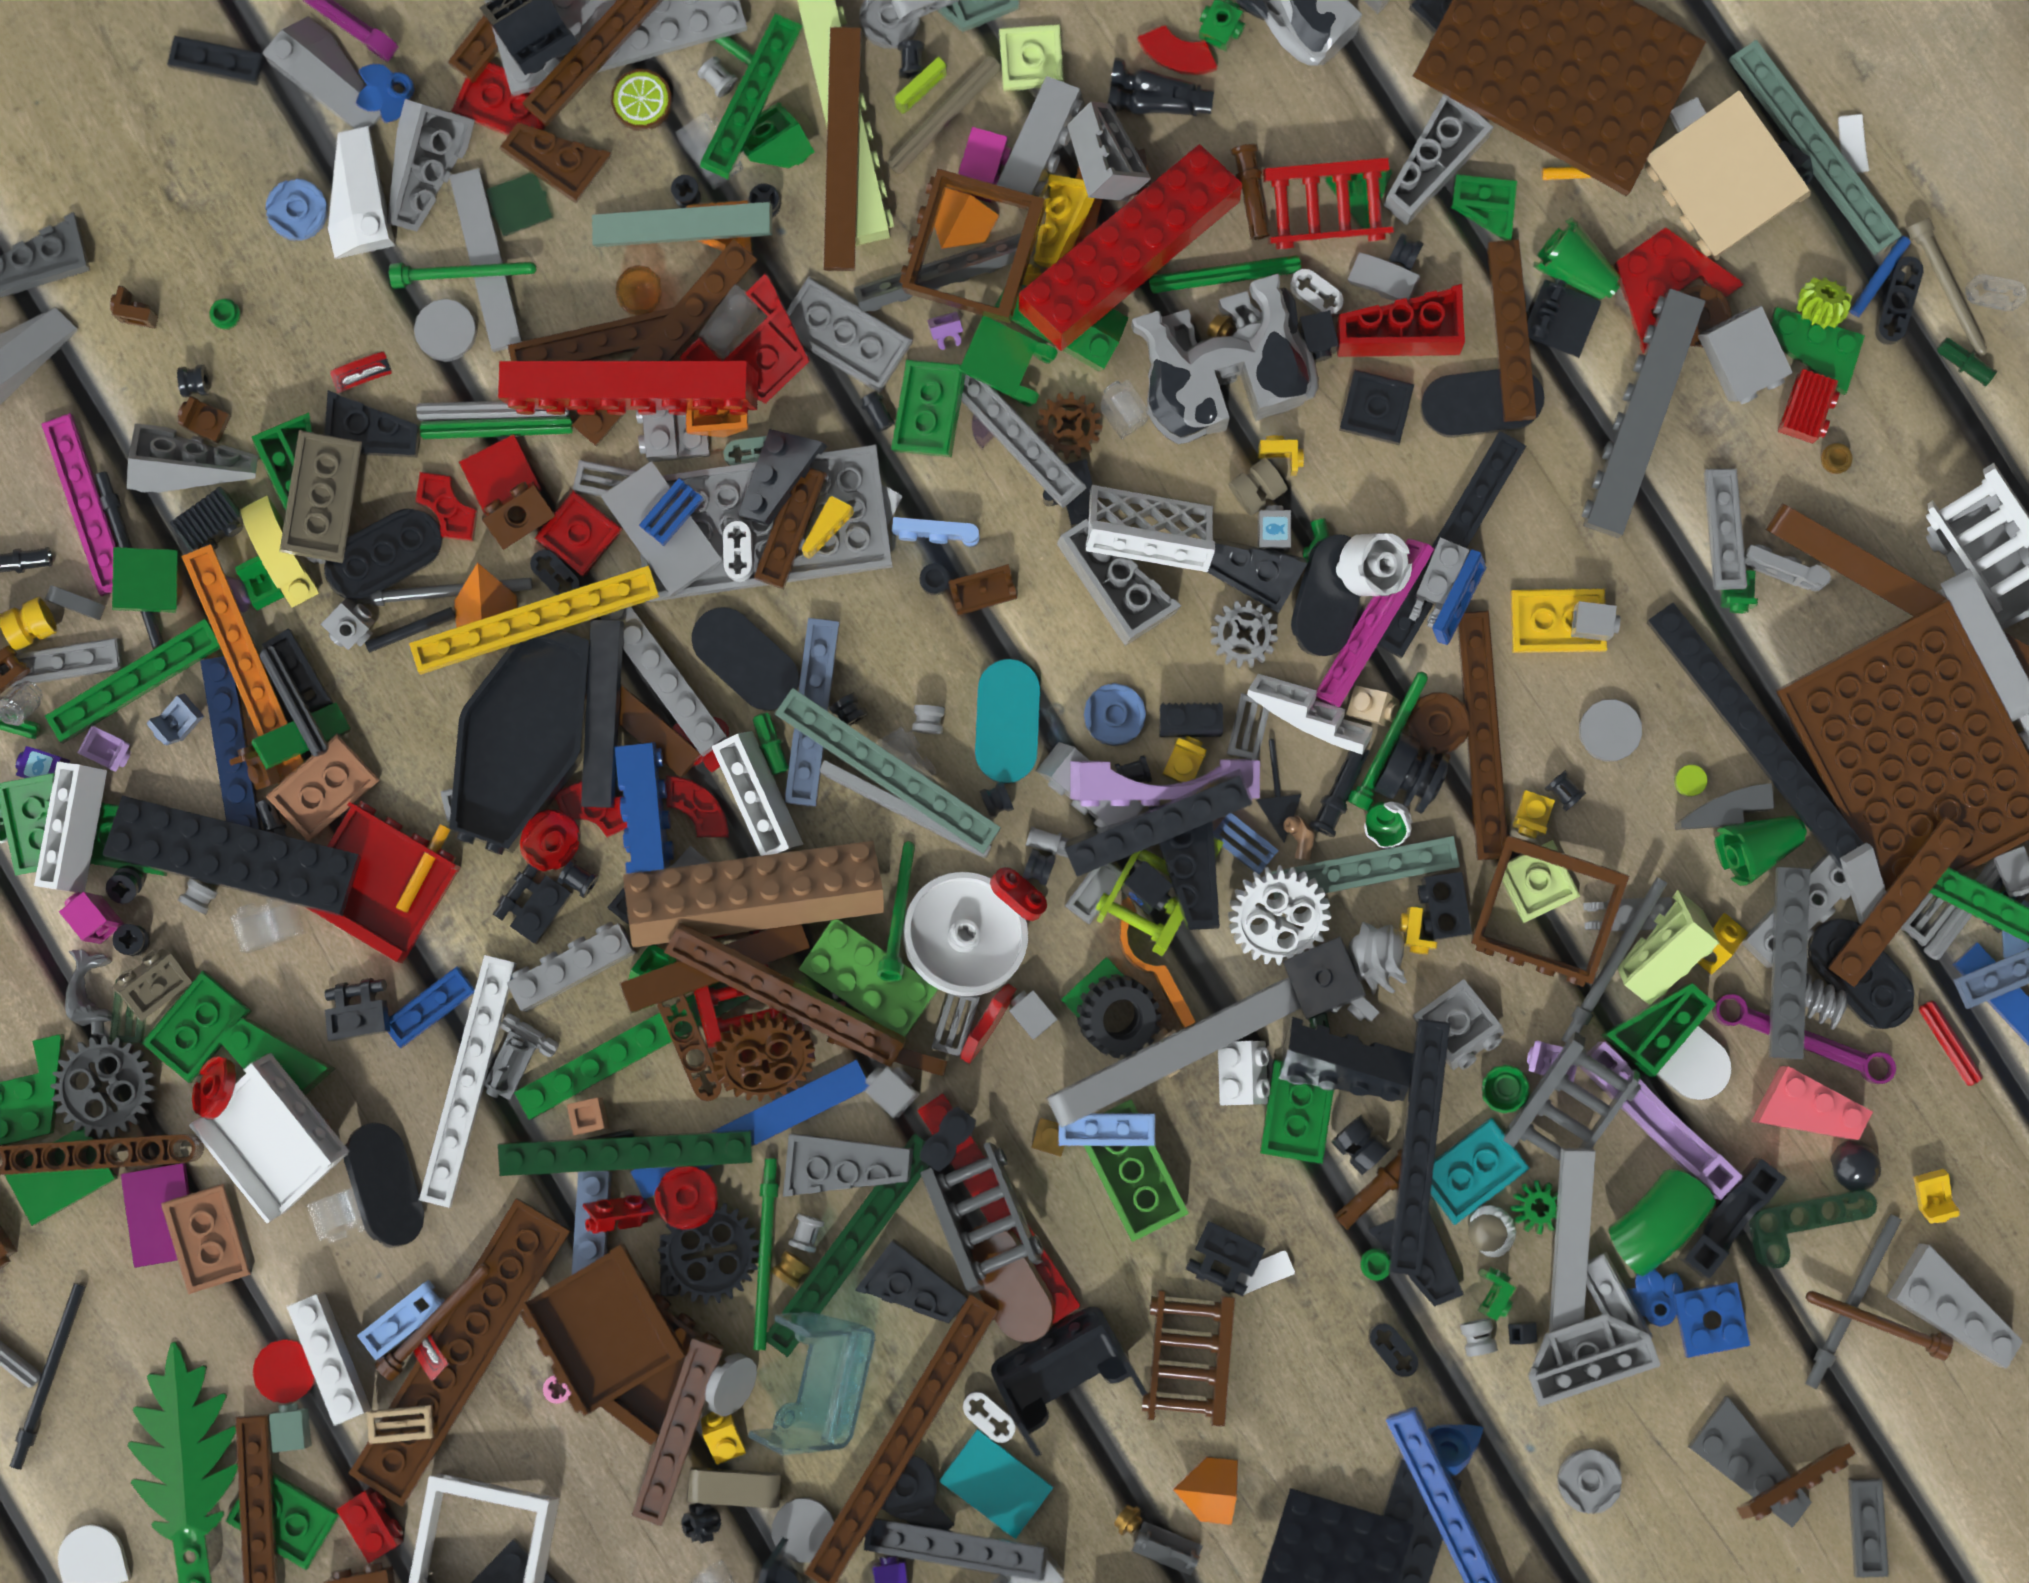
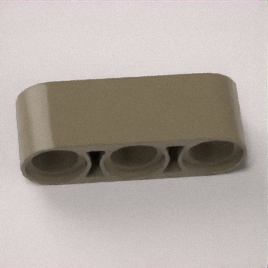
M690 1468L687 1501L702 1504L778 1508L781 1474L716 1468Z

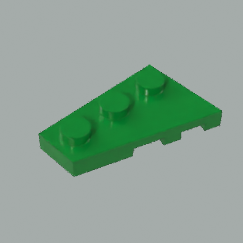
M1776 307L1770 324L1783 352L1794 360L1802 362L1813 370L1812 372L1837 380L1838 383L1835 390L1845 395L1848 391L1865 335L1838 326L1833 328L1828 325L1823 329L1819 324L1815 323L1812 325V321L1809 319H1802L1801 314Z

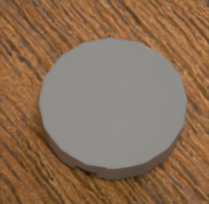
M864 0L860 9V25L864 35L873 44L882 48L896 49L898 43L912 40L920 27V18L902 23L891 0Z
M448 299L433 301L425 306L417 316L414 326L416 341L423 352L435 360L445 362L457 360L464 356L463 354L474 345L477 335L476 322L469 310L459 302Z
M1616 699L1602 700L1593 704L1583 714L1579 724V739L1582 745H1584L1592 757L1604 762L1619 761L1631 755L1638 747L1642 737V723L1637 712L1627 703Z
M735 1353L726 1357L724 1360L727 1362L723 1367L717 1366L707 1383L705 1398L709 1402L708 1408L718 1415L727 1416L736 1412L749 1398L757 1376L756 1364L744 1354Z
M1591 1448L1577 1450L1567 1456L1561 1464L1557 1476L1558 1489L1564 1501L1576 1511L1587 1514L1602 1513L1612 1507L1620 1496L1622 1484L1621 1471L1615 1461L1604 1452Z
M796 1498L787 1502L776 1513L772 1523V1539L775 1546L778 1545L782 1537L788 1539L784 1553L785 1558L797 1563H809L835 1521L830 1511L822 1502L813 1498Z

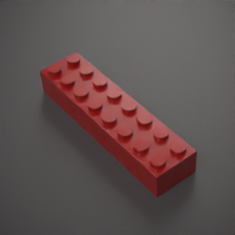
M1201 144L1197 145L1019 292V311L1060 351L1064 350L1240 203L1242 183Z
M499 361L498 399L507 404L508 408L514 409L517 414L533 415L535 410H546V413L551 415H564L565 410H577V414L594 415L596 410H607V413L611 415H625L626 410H638V414L655 415L657 410H668V413L672 415H686L687 410H699V414L717 415L718 410H730V414L747 415L748 410H757L758 372L747 361Z

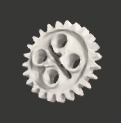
M1281 865L1278 866L1276 874H1272L1270 869L1266 867L1264 877L1261 878L1258 873L1254 872L1255 881L1253 883L1245 879L1243 880L1245 891L1235 890L1236 897L1239 900H1230L1231 909L1234 911L1228 912L1229 921L1233 922L1229 927L1231 933H1236L1234 935L1235 943H1242V951L1247 953L1252 950L1253 960H1256L1262 954L1265 964H1268L1271 958L1274 957L1277 965H1281L1283 957L1290 959L1295 954L1303 953L1306 948L1309 950L1315 948L1314 940L1324 941L1320 931H1329L1328 923L1324 920L1331 919L1329 910H1326L1330 907L1327 898H1323L1326 895L1323 887L1317 888L1318 883L1315 878L1308 881L1305 871L1297 877L1294 867H1291L1287 874L1283 872ZM1273 892L1281 893V896L1275 900L1267 899L1268 895ZM1256 903H1261L1265 907L1256 905ZM1297 907H1308L1304 913H1294ZM1261 917L1265 919L1260 925L1251 924L1256 918ZM1294 924L1303 926V928H1297L1294 926ZM1282 932H1291V935L1286 939L1278 938Z

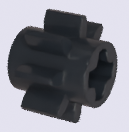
M695 1503L689 1505L690 1512L685 1513L681 1520L683 1533L686 1537L691 1538L692 1542L699 1541L702 1544L713 1541V1533L719 1532L721 1527L719 1512L711 1507V1504Z

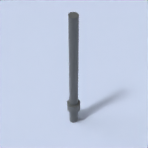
M531 577L499 580L511 591L533 590ZM465 583L383 590L367 599L353 601L356 604H371L372 607L385 606L386 602L455 597L459 594Z
M1656 877L1582 1005L1575 1008L1571 1015L1573 1020L1561 1039L1565 1043L1568 1042L1575 1031L1580 1033L1583 1026H1588L1594 1016L1591 1014L1668 884L1664 880Z
M1892 1214L1889 1215L1846 1301L1847 1304L1858 1308L1902 1221L1900 1218ZM1839 1315L1823 1348L1818 1349L1813 1359L1816 1362L1805 1382L1806 1385L1817 1390L1827 1368H1831L1836 1359L1834 1354L1852 1319Z

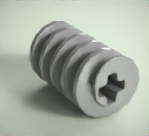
M1807 974L1805 1007L1808 1008L1807 1018H1812L1816 1012L1820 1013L1819 1023L1823 1024L1830 1018V1029L1834 1030L1846 1010L1847 994L1843 990L1835 993V988L1831 984L1823 988L1822 980L1816 979L1812 982L1811 975Z

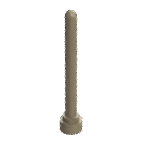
M1926 218L1906 230L1911 240H1916L1917 244L1922 245L1974 352L1978 356H1984L1987 353V347L1932 238L1935 236L1933 233L1935 228L1930 218Z

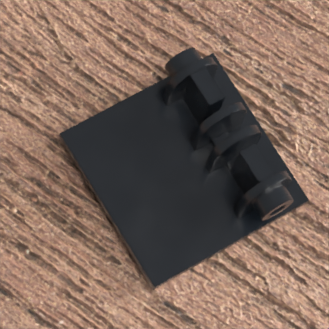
M1544 279L1527 321L1528 336L1532 340L1580 358L1602 301L1566 288L1567 283L1561 279H1555L1554 282Z

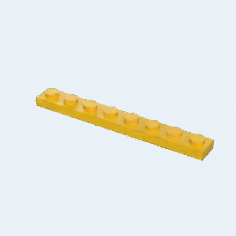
M648 565L411 642L409 646L417 671L422 675L658 598L659 595Z

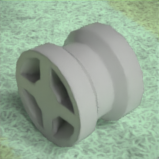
M914 705L916 722L912 725V731L927 734H943V726L940 723L941 717L944 716L945 708L932 705Z
M190 878L187 882L188 889L186 893L181 894L178 901L206 915L209 910L208 904L210 900L216 898L218 892Z

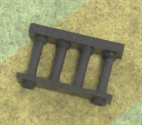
M1575 1031L1530 1094L1524 1106L1521 1107L1505 1130L1503 1141L1515 1147L1520 1139L1522 1141L1527 1139L1560 1161L1562 1147L1533 1129L1534 1125L1531 1123L1538 1114L1541 1117L1543 1115L1547 1116L1584 1140L1579 1148H1593L1627 1099L1632 1101L1641 1088V1085L1638 1084L1640 1073L1634 1069L1626 1080L1586 1054L1587 1050L1584 1049L1586 1038ZM1572 1064L1576 1067L1581 1065L1619 1090L1609 1105L1568 1079L1569 1075L1566 1073ZM1554 1090H1563L1602 1115L1592 1130L1551 1104L1552 1101L1548 1098Z
M990 1142L983 1144L988 1156L946 1175L944 1173L940 1174L934 1168L920 1172L966 1290L970 1292H977L986 1288L982 1280L986 1278V1274L1026 1256L1029 1257L1031 1263L1038 1265L1043 1262L1040 1256L1044 1252L1042 1244L1037 1235L1032 1236L1004 1167L1008 1165L1006 1155L1001 1147L997 1148L996 1145ZM993 1168L999 1183L998 1186L958 1204L951 1202L947 1192L951 1190V1186ZM1005 1197L1011 1215L973 1232H963L959 1220L963 1219L962 1215ZM1015 1226L1017 1227L1023 1244L981 1263L979 1260H974L971 1249H974L975 1244Z

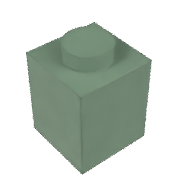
M298 1403L279 1405V1411L269 1414L273 1453L300 1450L312 1446L308 1407L298 1409Z

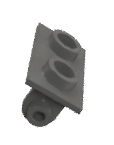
M510 1030L485 1081L484 1086L488 1088L486 1093L496 1098L500 1094L506 1099L511 1100L537 1044Z
M1143 1521L1132 1551L1191 1576L1194 1568L1196 1569L1203 1545Z

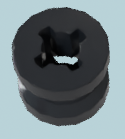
M766 183L753 187L749 194V203L770 202L772 204V218L777 216L781 209V201L775 187Z
M1401 233L1388 261L1402 263L1405 269L1411 271L1424 243L1419 240L1416 242L1411 241L1408 235Z
M204 364L197 365L193 369H188L185 366L178 367L177 383L183 398L190 397L194 393H199L201 396L209 394V376Z
M855 692L841 698L829 708L832 714L837 715L841 721L850 727L868 715L866 709L858 704V696Z
M1003 782L997 783L993 789H982L979 791L991 819L997 817L998 813L1004 810L1007 812L1014 810Z
M1033 848L1024 870L1023 878L1037 879L1040 884L1046 886L1056 856L1049 855L1046 857L1041 855L1039 850Z
M127 865L118 868L106 883L107 895L116 903H129L144 886L143 874L133 866Z
M124 924L114 932L112 938L113 946L121 954L138 956L149 948L150 935L142 926Z

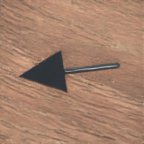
M1271 738L1269 739V750L1275 797L1256 799L1283 843H1285L1288 832L1284 830V821L1288 817H1294L1302 794L1281 797L1275 740Z

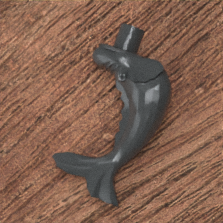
M83 949L69 951L76 961V969L66 991V1015L73 1022L81 1026L91 1024V1035H104V1022L111 1021L113 1013L108 1009L97 1008L87 998L88 994L86 993L84 976L89 970L106 966L112 960L104 954L90 956Z

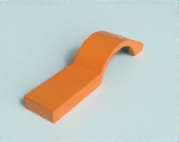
M1129 897L1122 900L1121 905L1137 913ZM1120 919L1119 941L1124 956L1134 967L1145 973L1154 974L1183 1029L1196 1023L1166 965L1153 966L1143 963L1133 954L1128 945L1127 938L1129 924Z

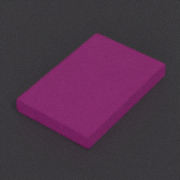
M186 1163L120 1174L134 1268L178 1261L161 1203L190 1194Z

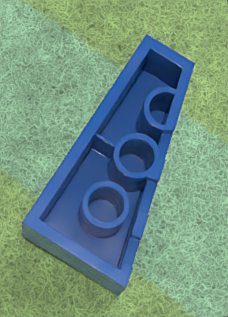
M656 742L615 747L618 787L620 791L623 790L624 797H620V811L623 822H627V828H624L623 845L626 848V852L631 853V862H625L626 874L665 869L670 866V860H674L675 855L673 842H667L666 829H671L669 810L664 811L662 798H667V787L665 779H660L659 767H663L662 749L656 748Z

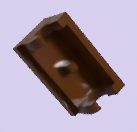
M1009 564L949 581L958 616L1017 599Z

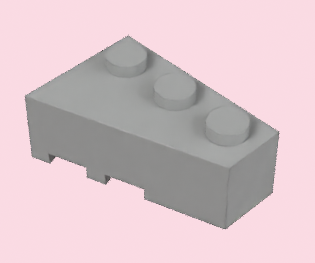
M1091 101L1067 124L1089 198L1128 201L1151 179L1110 104Z
M1058 742L1037 768L1036 772L1049 781L1047 785L1061 796L1065 794L1070 798V761L1090 760L1075 747ZM1073 800L1071 803L1083 815L1089 813L1097 819L1094 824L1098 828L1135 817L1144 807L1137 800H1130V806H1111V800H1100V806H1081V801Z

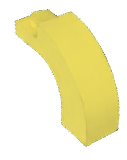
M267 495L241 508V516L254 548L277 589L280 588L290 606L294 607L319 594L318 587L298 555L279 552L284 522L269 496Z

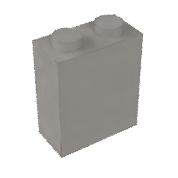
M1762 306L1750 307L1698 334L1728 401H1740L1741 404L1747 403L1758 397L1757 391L1765 387L1768 390L1776 388L1785 383L1784 377L1793 373Z

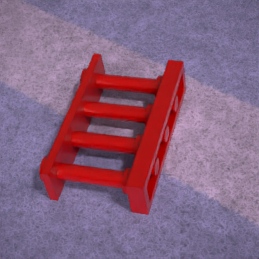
M1389 158L1263 169V183L1271 182V187L1275 188L1278 236L1269 237L1268 244H1276V250L1294 248V242L1359 236H1367L1368 242L1386 240V234L1394 233L1393 226L1382 227L1379 178H1382L1381 172L1389 170ZM1363 174V179L1367 180L1370 228L1352 230L1348 186V181H1351V175ZM1321 177H1332L1333 182H1336L1339 231L1321 233L1318 184ZM1302 179V185H1305L1309 234L1290 235L1287 186H1290L1289 180Z
M762 930L749 931V933L753 935ZM732 934L712 936V937H710V938L716 939V938H720V937H724V936H728V935H732ZM706 986L693 991L708 1049L715 1047V1042H722L720 1034L722 1032H729L730 1024L737 1027L741 1026L740 1018L742 1017L750 1022L754 1013L757 1014L759 1019H763L766 1012L770 1013L771 1019H775L779 1013H782L769 1006V1009L722 1020V1017L716 1018L713 1006H717L720 1001L747 994L731 986L716 990L714 987L708 988ZM782 1013L783 1020H787V1015Z

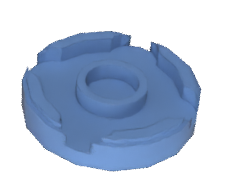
M304 179L286 180L279 183L270 192L266 201L269 224L280 236L289 240H305L315 236L323 228L328 218V204L324 194L313 183Z
M1116 683L1103 685L1093 692L1087 700L1084 710L1085 725L1092 737L1102 744L1111 746L1127 744L1135 739L1144 726L1146 716L1144 702L1140 696L1127 685Z

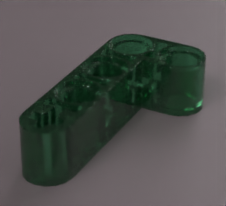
M1848 1190L1762 1207L1749 1220V1228L1757 1261L1761 1265L1773 1269L1785 1267L1791 1257L1787 1234L1870 1218L1877 1210L1875 1196L1865 1190ZM1859 1199L1865 1202V1205L1861 1206L1860 1209H1846L1845 1204L1857 1203ZM1826 1202H1831L1834 1206V1214L1829 1219H1826L1822 1214V1207ZM1798 1207L1802 1210L1804 1218L1800 1224L1795 1225L1791 1220V1213ZM1767 1213L1771 1216L1773 1224L1769 1230L1764 1231L1760 1227V1218ZM1775 1245L1779 1250V1257L1771 1263L1766 1257V1252L1770 1246Z

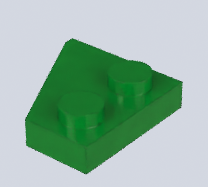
M1456 174L1452 208L1502 240H1511L1517 181Z

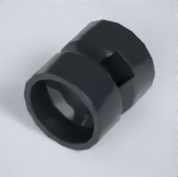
M1359 1115L1331 1143L1342 1155L1349 1154V1162L1363 1175L1389 1152L1391 1147L1380 1135H1373V1127L1362 1115Z

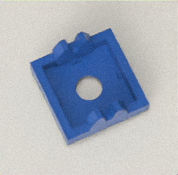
M1737 1282L1707 1285L1702 1288H1691L1688 1291L1672 1294L1685 1357L1690 1358L1750 1346ZM1711 1310L1717 1311L1722 1319L1720 1326L1713 1330L1708 1329L1703 1323L1705 1313Z

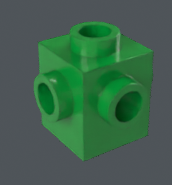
M1214 0L1212 6L1206 5L1199 20L1202 23L1199 29V39L1205 40L1207 43L1227 52L1233 39L1238 40L1246 25V23L1242 22L1243 11L1239 10L1240 6L1231 0Z

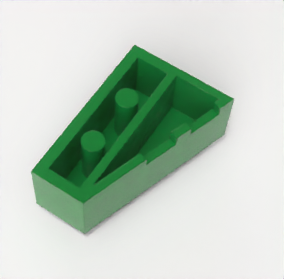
M309 412L251 436L255 449L285 512L299 430L313 433Z
M1693 983L1685 984L1600 1036L1648 1077L1656 1076L1714 1008L1716 1003Z
M241 1019L218 1039L244 1070L251 1063L271 1053L304 1095H307L336 1069L250 1019Z

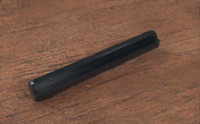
M270 646L263 649L260 653V658L311 754L314 757L325 754L329 749V745L277 648Z

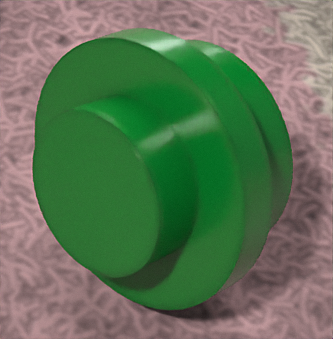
M220 299L211 306L209 317L217 328L228 330L238 324L241 318V311L234 301Z
M1381 1249L1366 1251L1360 1260L1362 1273L1368 1279L1374 1281L1386 1278L1390 1274L1388 1271L1390 1256Z

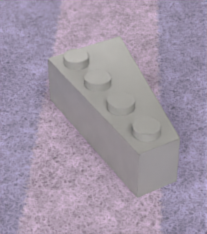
M1443 94L1389 191L1384 206L1407 226L1489 139L1493 126L1480 114Z
M1086 519L1063 533L1057 542V546L1126 646L1175 615L1181 605L1174 598L1171 599L1153 579H1149L1137 568L1138 565L1131 559L1085 551L1089 521Z
M1918 1244L1888 1293L1887 1298L1947 1336L1952 1337L1955 1341L1993 1365L2007 1369L2023 1341L1930 1245Z

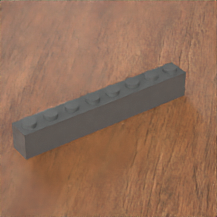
M1669 289L1665 296L1659 295L1653 311L1658 316L1654 326L1649 324L1643 342L1647 343L1644 355L1638 354L1633 367V371L1637 372L1633 384L1628 383L1622 400L1627 402L1624 412L1617 413L1612 429L1617 432L1613 442L1608 441L1603 451L1602 459L1606 460L1603 471L1597 470L1592 483V488L1596 489L1592 500L1587 499L1581 517L1586 518L1584 527L1615 538H1620L1623 535L1705 300L1673 289Z

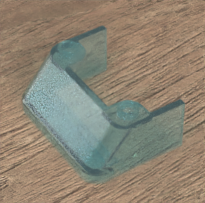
M813 1312L775 1314L774 1321L794 1330L796 1339L805 1345H809L797 1401L783 1405L776 1412L773 1428L750 1430L748 1437L782 1456L838 1450L846 1447L850 1443L855 1431L875 1343L874 1331L859 1323Z

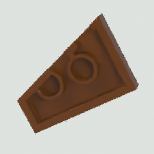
M517 123L500 146L502 152L575 204L612 154L604 150L599 151L586 147L585 144L577 141L571 142L555 137L552 133L521 123Z

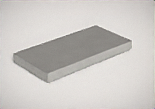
M810 277L807 278L787 309V314L806 349L878 393L882 392L913 343L910 338L869 313H861L859 307Z
M650 461L604 493L601 498L673 597L723 561L691 515L665 546L661 545L640 528L639 524L671 488L653 462ZM677 496L673 498V500L667 505V507L662 511V513L650 525L651 528L654 527V525L659 521V519L677 500ZM683 504L658 534L662 536L685 509Z

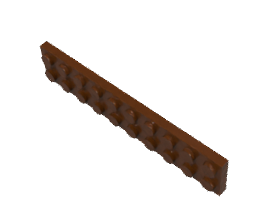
M519 1198L515 1199L471 1271L472 1273L480 1264L486 1263L490 1266V1273L438 1325L432 1335L433 1341L448 1362L447 1366L432 1381L417 1360L388 1408L433 1405L432 1418L434 1419L433 1431L435 1437L369 1444L368 1440L348 1474L403 1507L518 1320L520 1313L523 1311L520 1304L530 1300L570 1234V1229ZM424 1413L382 1417L379 1423L424 1419ZM425 1425L376 1430V1436L424 1432Z

